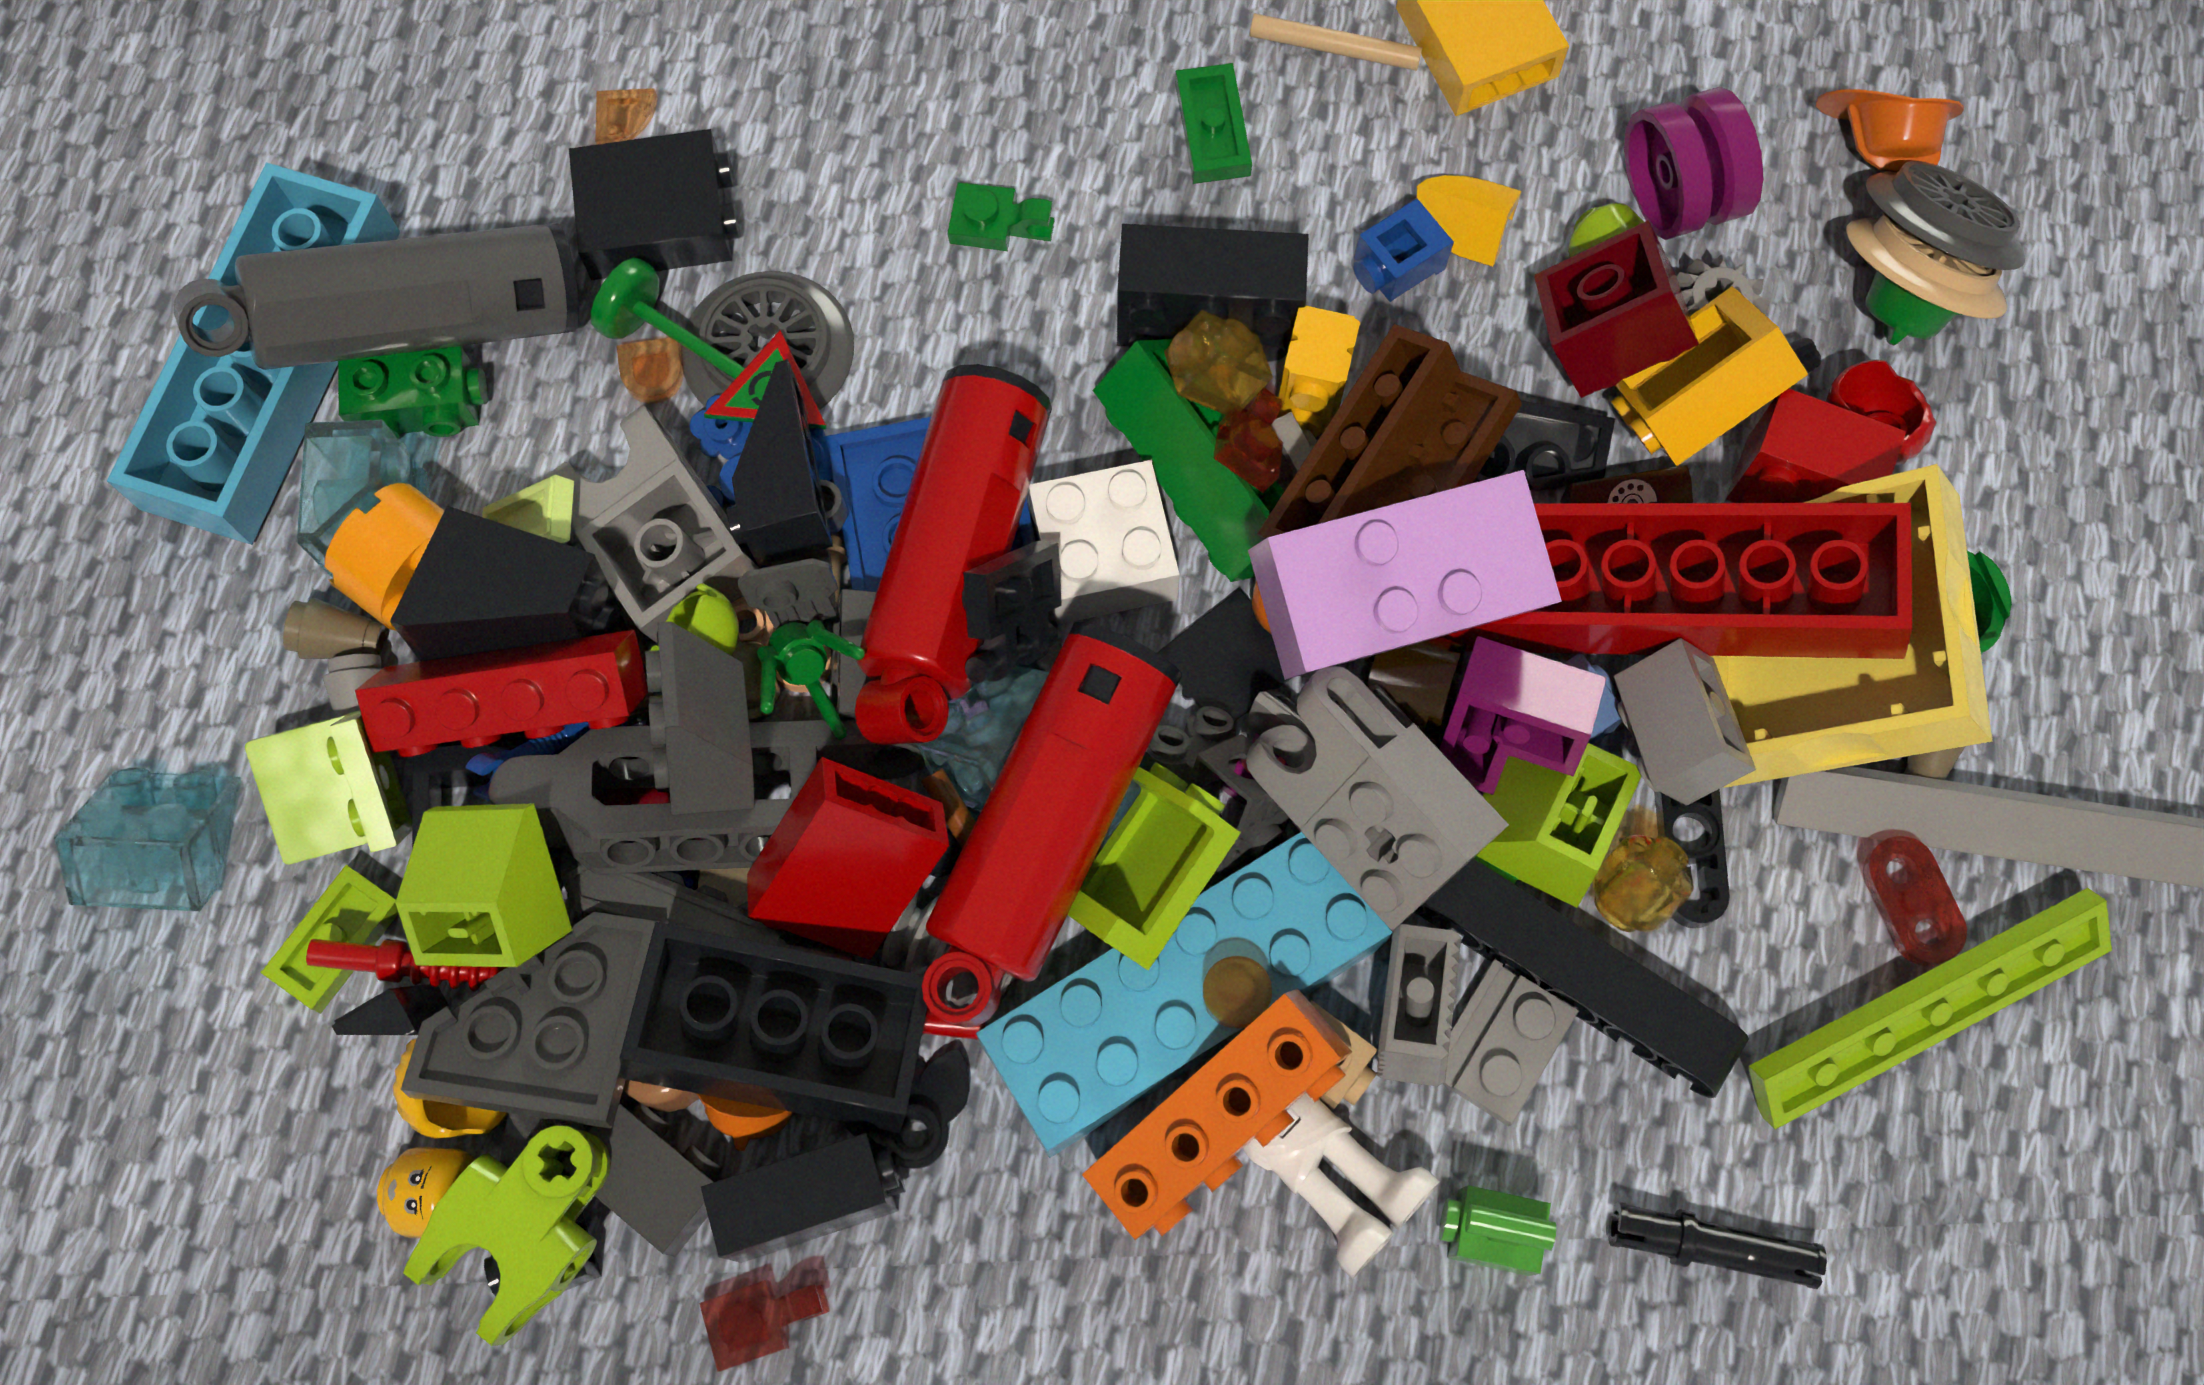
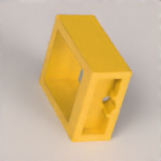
M1733 286L1690 316L1699 342L1698 346L1682 352L1670 361L1660 362L1631 375L1614 386L1620 395L1610 402L1629 429L1634 431L1651 455L1661 448L1676 466L1808 375L1779 327Z

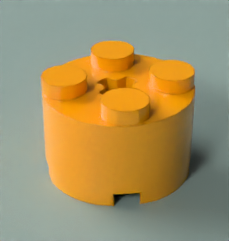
M407 483L390 484L375 492L373 495L379 498L381 502L366 514L356 507L345 518L334 534L325 556V568L333 574V579H328L331 585L388 629L395 631L397 630L390 620L445 511L415 487Z

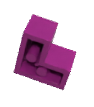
M1477 636L1439 750L1476 790L1491 795L1495 792L1508 756L1574 776L1591 737L1607 677Z

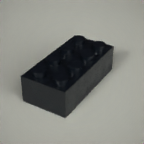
M655 922L619 1058L623 1079L900 1133L906 1116L927 1012V1005L922 993L924 976Z

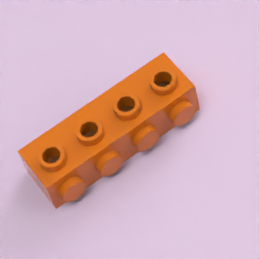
M1298 988L1286 992L1088 1168L1082 1176L1134 1240L1144 1235L1153 1227L1163 1237L1194 1210L1185 1200L1203 1183L1213 1193L1244 1166L1236 1156L1239 1151L1254 1138L1264 1148L1295 1121L1287 1112V1109L1307 1093L1315 1103L1340 1082L1346 1074L1338 1064L1351 1054L1352 1051Z

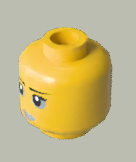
M421 1146L407 1149L390 1164L380 1178L377 1188V1203L380 1212L385 1216L393 1232L404 1237L420 1239L427 1227L434 1207L460 1174L475 1160L473 1155L460 1149Z

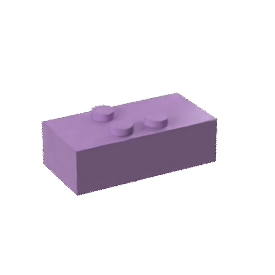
M1524 470L1268 537L1248 549L1285 680L1562 602Z

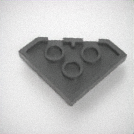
M593 912L571 926L573 933L545 951L533 956L518 967H507L485 981L484 983L487 988L453 1010L446 1006L421 1024L401 1090L408 1097L612 1129L626 1080L623 1079L619 1058L655 922L660 921Z

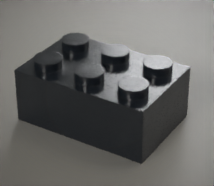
M1122 224L1117 288V346H1127L1130 348L1136 341L1172 339L1180 350H1189L1192 355L1200 358H1216L1225 352L1249 353L1253 359L1263 362L1281 360L1288 353L1298 308L1305 307L1309 234Z

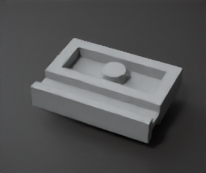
M1494 959L1451 1029L1446 1079L1442 1084L1508 1127L1511 1126L1576 1017L1578 1010L1522 975H1515L1504 968L1501 962Z

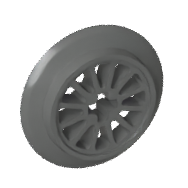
M1910 161L1905 163L1898 172H1879L1870 175L1866 179L1867 191L1879 208L1900 226L1930 245L1957 258L1987 268L2015 270L2024 265L2025 254L2016 237L2020 228L2019 218L2004 201L1973 180L1947 168L1922 161Z
M754 272L722 284L700 302L685 327L687 331L721 353L729 354L727 355L729 358L745 368L763 349L761 348L757 351L754 339L760 335L768 340L781 330L797 366L802 368L800 372L818 410L829 403L844 384L854 355L853 331L842 305L820 284L789 272ZM773 302L781 303L775 314L770 317V304ZM760 303V316L755 318L747 307ZM795 310L801 311V313L790 319ZM735 313H739L747 324L743 325L730 318ZM809 327H815L816 329L814 332H803ZM721 331H724V332H726V333L732 335V336L718 337V336H719V333H720ZM681 345V365L686 382L698 401L706 407L707 400L710 397L721 395L735 379ZM814 349L812 355H806L798 351Z

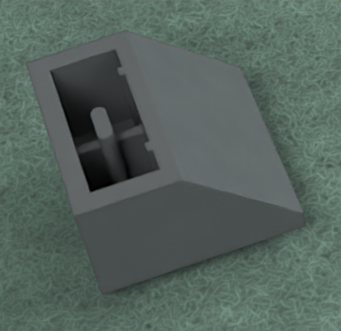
M657 622L659 650L645 651L648 692H662L661 696H649L651 744H666V747L653 748L655 788L670 789L672 815L754 809L753 761L743 662L673 622Z

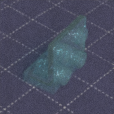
M1017 666L1014 673L1000 681L991 682L985 680L981 683L973 682L974 686L969 689L964 697L957 699L955 702L948 703V720L942 734L933 741L915 743L921 751L924 764L930 774L944 768L966 806L982 811L1009 756L1006 751L1015 744L1050 672Z

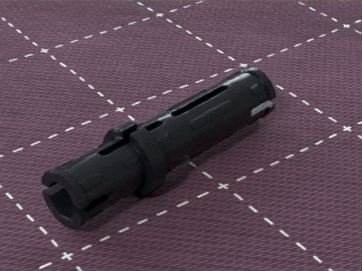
M1616 1202L1613 1207V1213L1619 1215V1218L1611 1216L1609 1221L1608 1239L1612 1247H1624L1670 1258L1669 1262L1672 1265L1688 1267L1691 1262L1792 1282L1812 1289H1818L1823 1282L1821 1277L1813 1274L1815 1272L1825 1275L1827 1256L1825 1247L1822 1244H1811L1697 1220L1694 1212L1682 1209L1677 1210L1673 1215L1626 1205L1623 1202Z

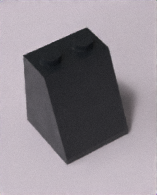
M447 506L390 622L419 661L422 662L616 633L621 611L595 554Z

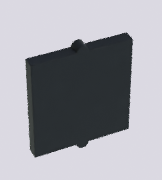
M1241 589L1156 652L1175 665L1182 673L1179 684L1183 688L1182 697L1185 700L1193 699L1199 708L1205 706L1220 708L1230 714L1234 722L1251 710L1255 698L1261 691L1278 689L1290 680L1284 679L1272 635L1256 620L1252 610V602Z

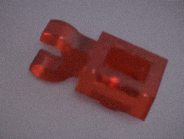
M1261 385L1256 391V398L1249 410L1243 406L1239 409L1234 407L1219 422L1213 458L1263 493L1279 478L1283 441L1278 438L1275 431L1271 428L1272 423L1281 410L1282 400Z
M764 1280L699 1303L717 1372H723L789 1349L784 1331L785 1327L830 1312L823 1285L816 1286L814 1284L775 1299L772 1284L769 1280Z

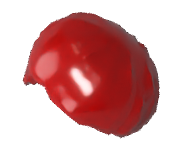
M1865 360L1849 366L1834 379L1828 391L1826 402L1906 431L1896 465L1905 464L1908 459L1916 457L1931 439L1937 422L1932 414L1931 406L1927 403L1926 397L1913 380L1898 376L1886 360Z

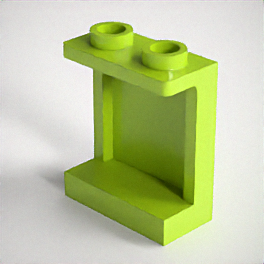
M1156 762L1149 772L1138 767L1132 780L1141 787V792L1093 861L1068 913V916L1098 938L1147 970L1153 965L1241 834V832L1219 817L1225 807L1221 801L1193 783L1190 784L1184 793L1188 784Z

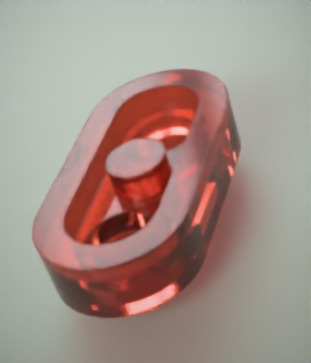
M1907 836L1888 838L1873 848L1864 862V880L1900 954L1910 962L1921 966H1936L1955 957L1965 945L1967 926L1929 848L1922 842ZM1896 862L1906 869V883H1895L1888 877L1886 871L1888 863ZM1919 922L1927 923L1934 928L1936 932L1934 944H1924L1917 938L1915 929Z

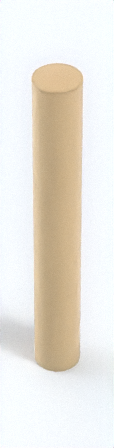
M1256 13L1253 15L1249 35L1254 38L1415 71L1418 69L1422 47Z

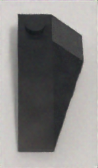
M1521 401L1522 406L1473 483L1521 470L1525 472L1529 490L1535 491L1602 479L1605 475L1615 418Z

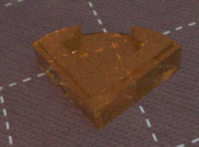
M655 89L597 91L596 144L627 141L638 136L650 123L655 113L658 99Z

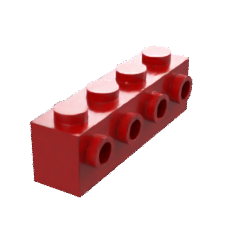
M635 630L388 666L382 668L359 686L355 693L372 753L398 749L399 756L412 757L431 752L439 747V743L461 740L462 747L474 748L496 742L501 739V734L524 731L526 738L535 739L557 734L565 729V725L588 722L590 729L614 727L629 719L628 716L648 694V684Z

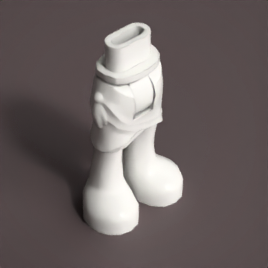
M1305 1093L1287 1109V1112L1295 1120L1290 1126L1264 1148L1254 1138L1243 1150L1252 1162L1267 1171L1272 1170L1295 1195L1299 1193L1323 1218L1338 1240L1336 1261L1342 1270L1353 1279L1392 1238L1394 1232L1382 1221L1359 1207L1318 1168L1323 1155L1373 1203L1379 1213L1397 1230L1410 1219L1438 1186L1440 1181L1422 1167L1402 1172L1393 1171L1371 1155L1349 1134L1352 1130L1350 1125L1336 1116L1320 1099L1314 1103L1308 1094Z

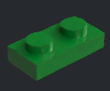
M1233 63L1176 70L1175 87L1193 184L1250 177L1252 159Z

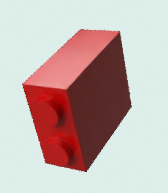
M821 757L747 873L748 918L761 922L771 929L784 930L822 943L826 947L838 951H846L870 960L949 847L943 803Z

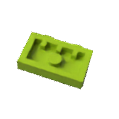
M361 711L252 739L245 744V751L282 861L285 864L298 863L367 843L371 853L397 846L412 831V820L390 752L372 753Z

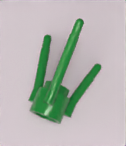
M813 620L808 626L796 622L784 624L770 636L767 646H762L757 650V656L762 663L760 686L761 711L764 714H770L774 710L777 670L781 678L789 684L806 686L834 736L840 740L844 739L847 736V730L819 681L827 664V654L822 645L855 660L864 658V649L826 630L820 620Z

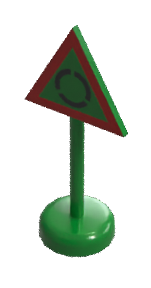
M632 258L622 262L602 283L591 310V324L597 332L610 339H623L633 334L646 321L735 379L704 413L705 418L753 423L775 363L788 359L804 396L810 428L826 429V424L781 330L745 368L653 309L659 295V277L655 269L643 260Z

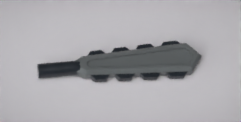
M578 861L560 872L571 909L582 913L583 918L593 912L660 921V923L855 962V956L789 935L784 930L771 929L761 922L749 919L748 901L738 907L729 904L725 892L707 885H703L696 890L687 888L683 876L670 871L594 874Z

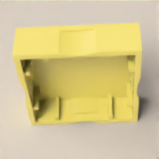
M1938 464L1840 487L1822 497L1803 502L1911 503L1912 633L1905 659L1711 656L1714 658L1756 768L1755 771L1731 782L1723 788L1993 742L1960 495Z

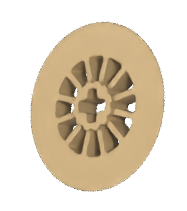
M1885 212L1880 218H1861L1853 220L1847 225L1848 239L1861 257L1885 277L1912 294L1944 309L1970 317L1993 319L2001 317L2006 313V298L1998 285L2002 270L1976 265L1948 254L1918 238L1896 223Z

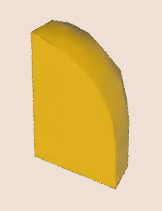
M1442 175L1427 178L1418 184L1417 199L1454 241L1451 252L1459 257L1493 267L1502 248L1501 242L1508 219L1513 220L1522 191L1468 176Z

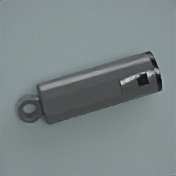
M559 223L242 255L235 261L237 285L228 286L216 279L202 278L185 285L179 290L174 300V316L184 342L194 351L205 356L222 357L235 352L243 343H249L254 363L263 370L576 332L579 322L578 287L574 263L565 232ZM207 305H219L229 311L226 323L214 330H204L197 327L193 323V317L201 307Z

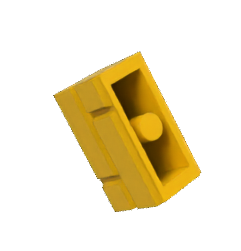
M1307 305L1298 308L1284 365L1274 419L1292 412L1302 431L1308 429L1314 437L1324 432L1341 404L1360 326V321L1355 319V316Z

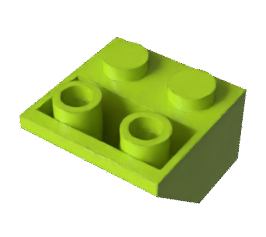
M1590 743L1586 746L1574 776L1508 756L1494 794L1491 795L1484 792L1483 797L1509 826L1476 856L1515 876L1518 880L1578 908L1601 867L1642 777L1638 766Z
M534 803L436 806L424 812L395 902L416 965L518 967L573 931Z

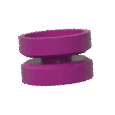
M1719 86L1692 94L1682 99L1680 105L1668 101L1641 109L1631 115L1626 127L1624 143L1626 173L1630 188L1645 221L1649 220L1658 237L1668 240L1700 230L1706 222L1718 225L1753 214L1761 200L1764 180L1762 153L1755 126L1744 104L1732 91Z

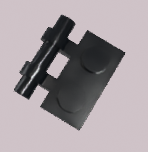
M1034 541L963 572L962 604L966 611L968 638L984 640V644L977 649L976 656L968 659L965 663L967 677L975 683H981L985 680L991 682L1000 681L1014 673L1018 663L1030 665L1045 657L1049 647L1056 644L1058 640L1056 628L1049 623L1048 612L1062 606L1058 543Z

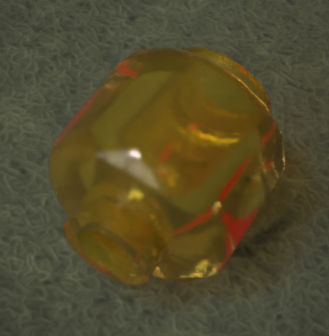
M1642 834L1625 837L1602 862L1597 875L1592 881L1595 893L1594 904L1597 910L1610 924L1625 932H1634L1635 930L1652 932L1659 930L1689 899L1694 889L1692 875L1687 868L1689 864L1687 854L1677 843L1664 836H1658L1656 839Z

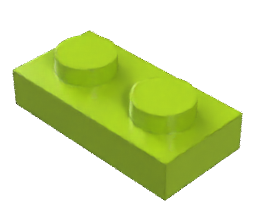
M345 865L260 973L308 1008L321 1014L354 971L308 966L306 955L311 939L375 945L399 914L395 903L396 899L363 875Z

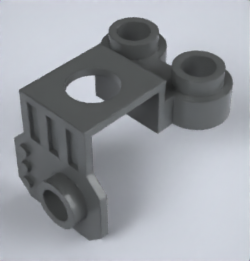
M820 480L826 511H829L827 518L830 533L833 536L843 527L848 510L839 488L830 481ZM828 548L769 563L766 568L747 571L738 580V587L748 606L765 610L775 630L788 623L806 624L813 620L837 617L835 591L838 589V585L833 575L831 553Z
M1205 706L1188 718L1184 731L1172 725H1159L1139 767L1149 772L1156 762L1188 784L1186 789H1188L1191 783L1202 787L1221 779L1247 800L1240 823L1236 828L1241 834L1216 869L1221 876L1227 878L1287 840L1285 829L1289 817L1255 779H1247L1234 772L1238 759L1247 758L1249 748L1253 743L1242 734L1236 736V730L1233 726L1234 721L1230 714L1217 707Z

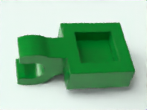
M958 182L947 233L949 243L1008 252L1010 236L1051 242L1055 219L1050 217L1052 201L1030 198L1017 204L1015 188Z

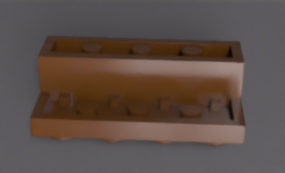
M1394 324L1257 535L1263 541L1275 535L1472 484L1522 406L1517 391L1462 372L1448 342Z

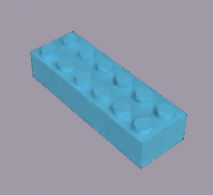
M266 162L208 279H216L228 286L237 285L235 261L242 255L394 240L398 238L400 230L378 195ZM219 305L203 306L195 313L193 323L204 330H214L226 323L229 311ZM180 333L107 482L141 511L252 545L338 365V361L263 370L254 363L249 343H243L241 347L231 354L222 357H211L194 351L184 342Z
M1300 832L1201 893L1149 970L1143 968L1115 948H1112L981 1029L976 1035L1046 1154L1051 1158L1223 1049L1284 993L1298 988L1304 996H1307L1384 947L1393 932L1309 839Z

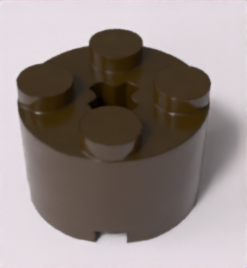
M1438 637L1366 657L1364 661L1369 662L1364 684L1367 687L1378 684L1439 749L1456 697L1454 692L1456 681H1453L1455 673L1461 674L1466 644Z

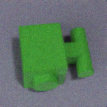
M1467 1185L1458 1190L1457 1200L1446 1199L1441 1215L1439 1239L1450 1242L1448 1259L1532 1276L1541 1274L1544 1249L1551 1251L1554 1246L1556 1222L1549 1221L1551 1203Z

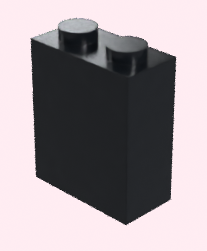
M711 129L569 148L578 254L591 280L607 278L617 266L632 258L643 260L651 265L655 271L732 261L730 240L740 239V227L735 203L725 202L724 188L734 187V176L729 152H718Z
M867 1133L701 1186L718 1257L740 1263L898 1212L894 1195L906 1192L895 1153H890L888 1146L880 1147Z

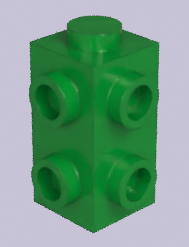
M462 346L338 361L339 416L357 438H362L371 443H391L399 439V434L422 431L435 437L454 436L461 431V427L479 426V405L488 403L486 376L482 368H475Z

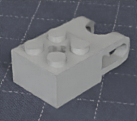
M642 405L621 420L620 427L625 434L630 450L626 465L616 477L601 483L591 482L581 474L576 473L571 464L565 461L547 474L544 479L558 475L574 481L571 524L577 531L575 532L576 536L587 552L595 554L608 584L637 628L657 643V622H665L673 607L691 593L698 591L695 588L698 584H705L724 594L730 603H733L742 596L738 587V580L747 571L763 567L758 566L748 546L736 544L729 526L728 517L665 426Z
M1333 666L1317 670L1303 686L1297 698V712L1314 739L1294 725H1280L1263 732L1251 745L1247 754V768L1256 782L1297 825L1300 831L1391 931L1431 898L1509 826L1414 723L1405 728L1357 676L1343 667ZM1330 697L1338 701L1340 706L1333 702ZM1275 755L1282 757L1288 766L1279 762Z

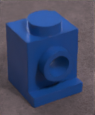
M1416 198L1359 235L1354 257L1356 260L1354 272L1366 291L1373 294L1380 290L1388 301L1391 302L1434 273L1437 275L1445 270L1454 241ZM1394 258L1400 259L1402 262L1398 264Z

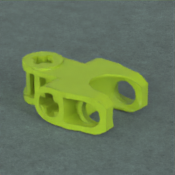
M552 1126L537 1133L509 1169L491 1154L481 1155L460 1174L434 1207L427 1227L411 1253L403 1273L418 1286L421 1284L432 1286L438 1279L443 1278L469 1250L481 1247L489 1251L498 1264L501 1275L500 1286L493 1303L479 1321V1328L476 1334L491 1346L504 1345L539 1311L562 1295L593 1253L597 1240L576 1224L575 1220L599 1189L603 1187L609 1175L611 1159L606 1145L598 1136L588 1131L576 1130L569 1126ZM563 1150L573 1152L570 1161L577 1169L571 1177L561 1175L564 1166L557 1159Z

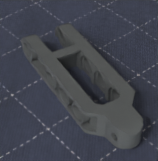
M856 719L841 720L847 730V736L841 740L834 736L825 720L750 722L749 731L752 753L772 752L766 755L752 754L754 784L789 782L791 799L754 800V809L672 815L671 803L605 806L594 798L596 795L604 794V789L655 787L653 748L666 747V744H651L650 726L610 727L589 730L556 755H527L509 758L496 770L491 779L488 793L491 805L534 803L547 848L563 849L594 874L751 868L770 837L757 836L773 834L821 757L879 779H893L905 777L916 772L918 769L923 770L926 764L924 743L885 745L872 743L862 735L857 726ZM892 747H899V748H901V749L892 750V751L883 750V749L892 748ZM630 756V757H639V758H638V759L627 760V759H621L620 757ZM657 789V792H670V789ZM691 838H705L703 840H689ZM626 840H627V841H636V842H633V843H621L620 841H626Z

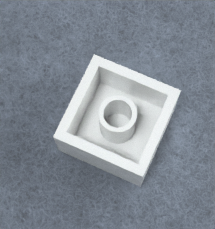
M1152 460L1030 484V511L1037 541L1058 543L1062 606L1053 609L1057 624L1178 599L1180 574Z

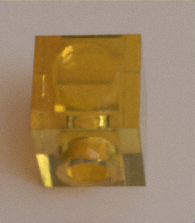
M1201 310L1190 324L1174 337L1170 346L1164 351L1179 396L1232 418H1235L1273 378L1257 334L1251 332L1245 325L1235 319H1228L1226 321L1204 310Z

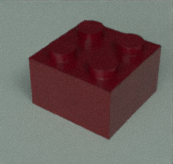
M1649 220L1534 275L1551 346L1581 398L1598 390L1615 386L1621 380L1660 362L1670 361L1682 352L1699 345L1677 276Z

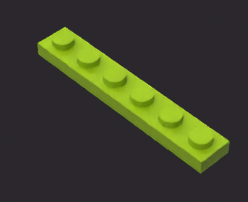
M2086 888L1749 1065L1757 1107L1763 1119L1774 1129H1777L2111 952L2112 945L2107 900Z

